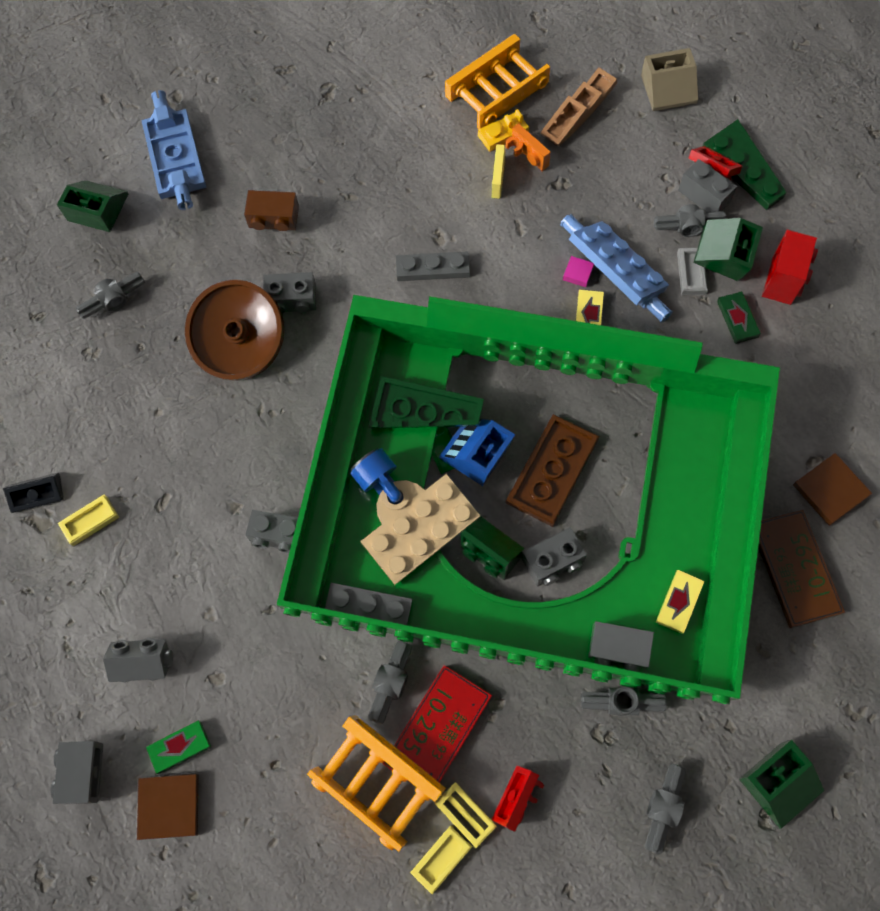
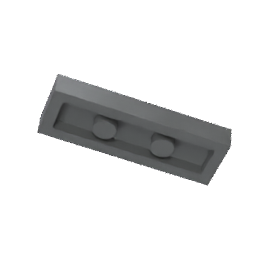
M468 251L396 255L397 281L470 277Z
M331 583L325 609L408 626L413 600Z

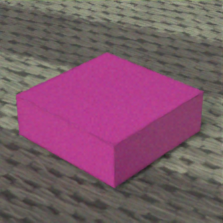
M571 256L563 276V281L586 287L594 264Z

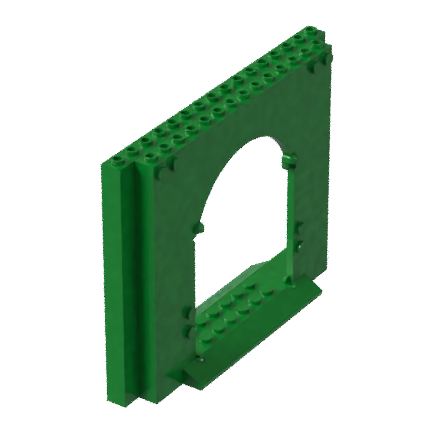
M353 295L276 605L284 609L283 614L300 617L301 613L309 614L311 620L324 626H332V622L339 623L338 625L342 626V629L359 632L360 627L365 628L369 634L378 637H386V633L394 634L397 640L413 643L414 639H419L428 647L440 649L441 644L451 646V651L468 654L469 650L478 651L479 657L496 660V655L507 657V662L511 664L524 665L525 661L535 663V668L552 671L554 667L563 669V674L580 677V675L586 673L591 674V679L608 683V680L616 679L620 680L619 685L624 687L637 688V686L645 685L649 686L648 691L659 694L675 691L677 692V697L688 700L700 698V695L712 696L713 702L730 704V700L740 699L780 367L700 354L702 342L429 296L428 307ZM469 354L483 357L492 362L503 360L509 361L510 364L515 366L526 364L535 366L539 370H560L566 375L578 373L586 375L590 379H612L613 382L618 384L629 382L646 385L653 392L657 393L635 538L626 537L622 540L618 553L620 559L618 564L605 577L586 590L570 597L546 602L514 601L486 592L461 576L450 565L440 550L394 585L361 543L364 538L382 525L377 517L379 494L374 488L364 492L350 474L351 468L372 450L382 448L397 466L390 474L395 482L407 480L417 483L425 490L438 427L370 429L369 423L381 376L446 390L453 357L457 358L461 355ZM627 543L632 544L630 553H625ZM677 570L704 581L683 634L656 623ZM336 583L412 599L408 626L325 609L330 584ZM595 621L654 632L649 667L646 669L641 668L640 672L623 669L622 664L612 663L610 667L594 663L595 659L588 658Z

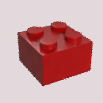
M786 230L772 257L762 297L791 305L796 296H801L805 284L808 285L813 270L809 269L810 263H814L818 253V249L815 248L817 237Z

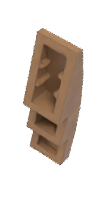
M598 67L587 83L583 82L572 97L568 96L540 132L541 135L557 146H560L603 102L617 84V78Z

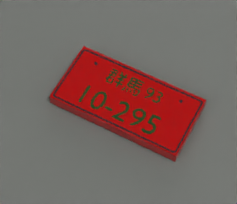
M444 665L394 746L440 783L492 695ZM385 761L383 762L384 766H386L390 770H393V768L388 763H386Z

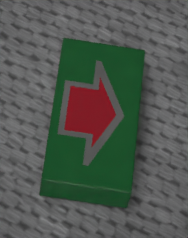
M743 292L719 297L717 303L734 343L737 344L759 338L760 330Z

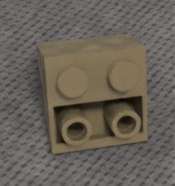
M690 48L645 56L641 77L653 111L696 104L698 102L697 66Z

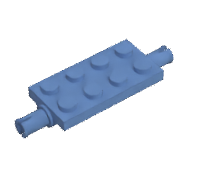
M158 90L159 98H157V93L154 91L151 94L155 107L153 114L150 118L141 121L158 194L161 199L176 196L177 206L180 210H186L185 203H187V207L190 209L193 207L190 192L206 188V183L189 116L186 109L179 111L171 109L168 106L164 91Z
M572 214L567 215L561 221L560 225L571 234L569 240L634 304H639L644 309L647 308L661 323L671 316L673 311L658 298V295L665 292L669 284L663 279L661 274L654 271L646 263L643 257L636 254L625 240L615 234L608 224L600 221L584 227Z

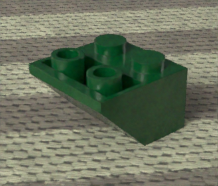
M84 180L67 185L57 206L69 222L111 232L129 193L128 191Z
M743 218L707 220L693 263L739 281L752 269L763 227Z
M479 517L461 533L462 553L472 562L478 560L485 566L484 570L494 578L499 576L505 580L521 559L522 552L525 549L483 517Z
M793 740L781 742L739 778L741 783L779 829H782L825 791L813 764Z

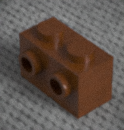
M248 190L244 216L249 228L256 230L277 229L279 231L296 230L299 212L296 192Z

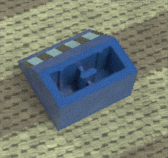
M480 419L478 426L460 427L439 458L483 486L509 449L515 434L493 420Z

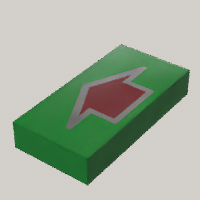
M198 720L147 746L146 749L156 774H160L211 748V744L201 721Z

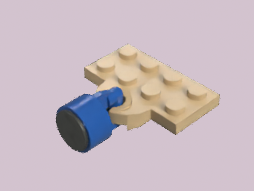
M376 448L362 457L351 468L350 474L364 492L374 488L379 494L377 517L382 525L364 538L361 543L393 584L396 585L477 520L480 514L447 474L426 490L417 483L407 480L395 482L390 474L397 466L382 448Z

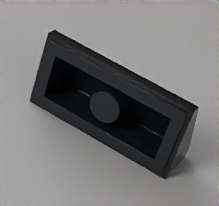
M59 472L10 484L3 488L11 513L63 500Z

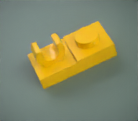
M517 109L514 113L507 114L504 118L479 129L478 137L489 152L496 149V144H506V140L512 137V128L519 123L528 132L529 126Z

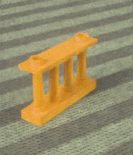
M516 34L511 35L445 81V97L452 102L456 98L462 97L477 111L478 129L495 122L498 117L538 89L544 88L549 82L550 66L546 64L539 70H536L519 54L520 38ZM510 61H514L529 77L519 82L503 66ZM493 73H497L512 89L502 94L486 78ZM475 85H480L494 101L485 107L469 89Z
M357 715L350 716L342 726L348 731L346 734L348 736L324 770L316 767L311 769L307 775L313 779L311 783L315 788L324 793L327 791L380 836V842L390 850L396 849L399 852L408 842L401 834L425 801L430 799L434 802L437 801L446 788ZM363 743L371 749L369 751L370 756L345 789L333 779V776L357 744ZM385 761L393 768V775L369 808H367L355 796L377 765ZM408 780L416 786V794L393 826L390 827L378 817V814L402 781L406 782Z

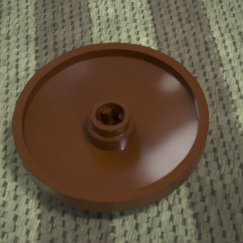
M226 280L210 286L193 302L185 322V340L193 360L205 372L225 380H246L262 373L278 356L284 340V320L278 304L264 289L248 281Z

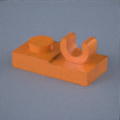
M519 123L512 128V137L506 140V149L516 146L514 149L515 157L523 152L533 166H537L541 171H544L549 167L551 152Z

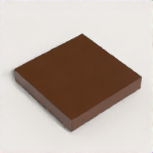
M836 453L793 484L829 526L872 494Z
M198 774L138 778L136 840L198 836Z

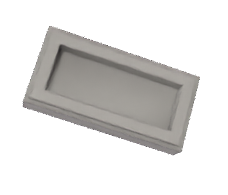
M678 248L677 258L681 295H706L708 291L705 268L693 263L698 248Z

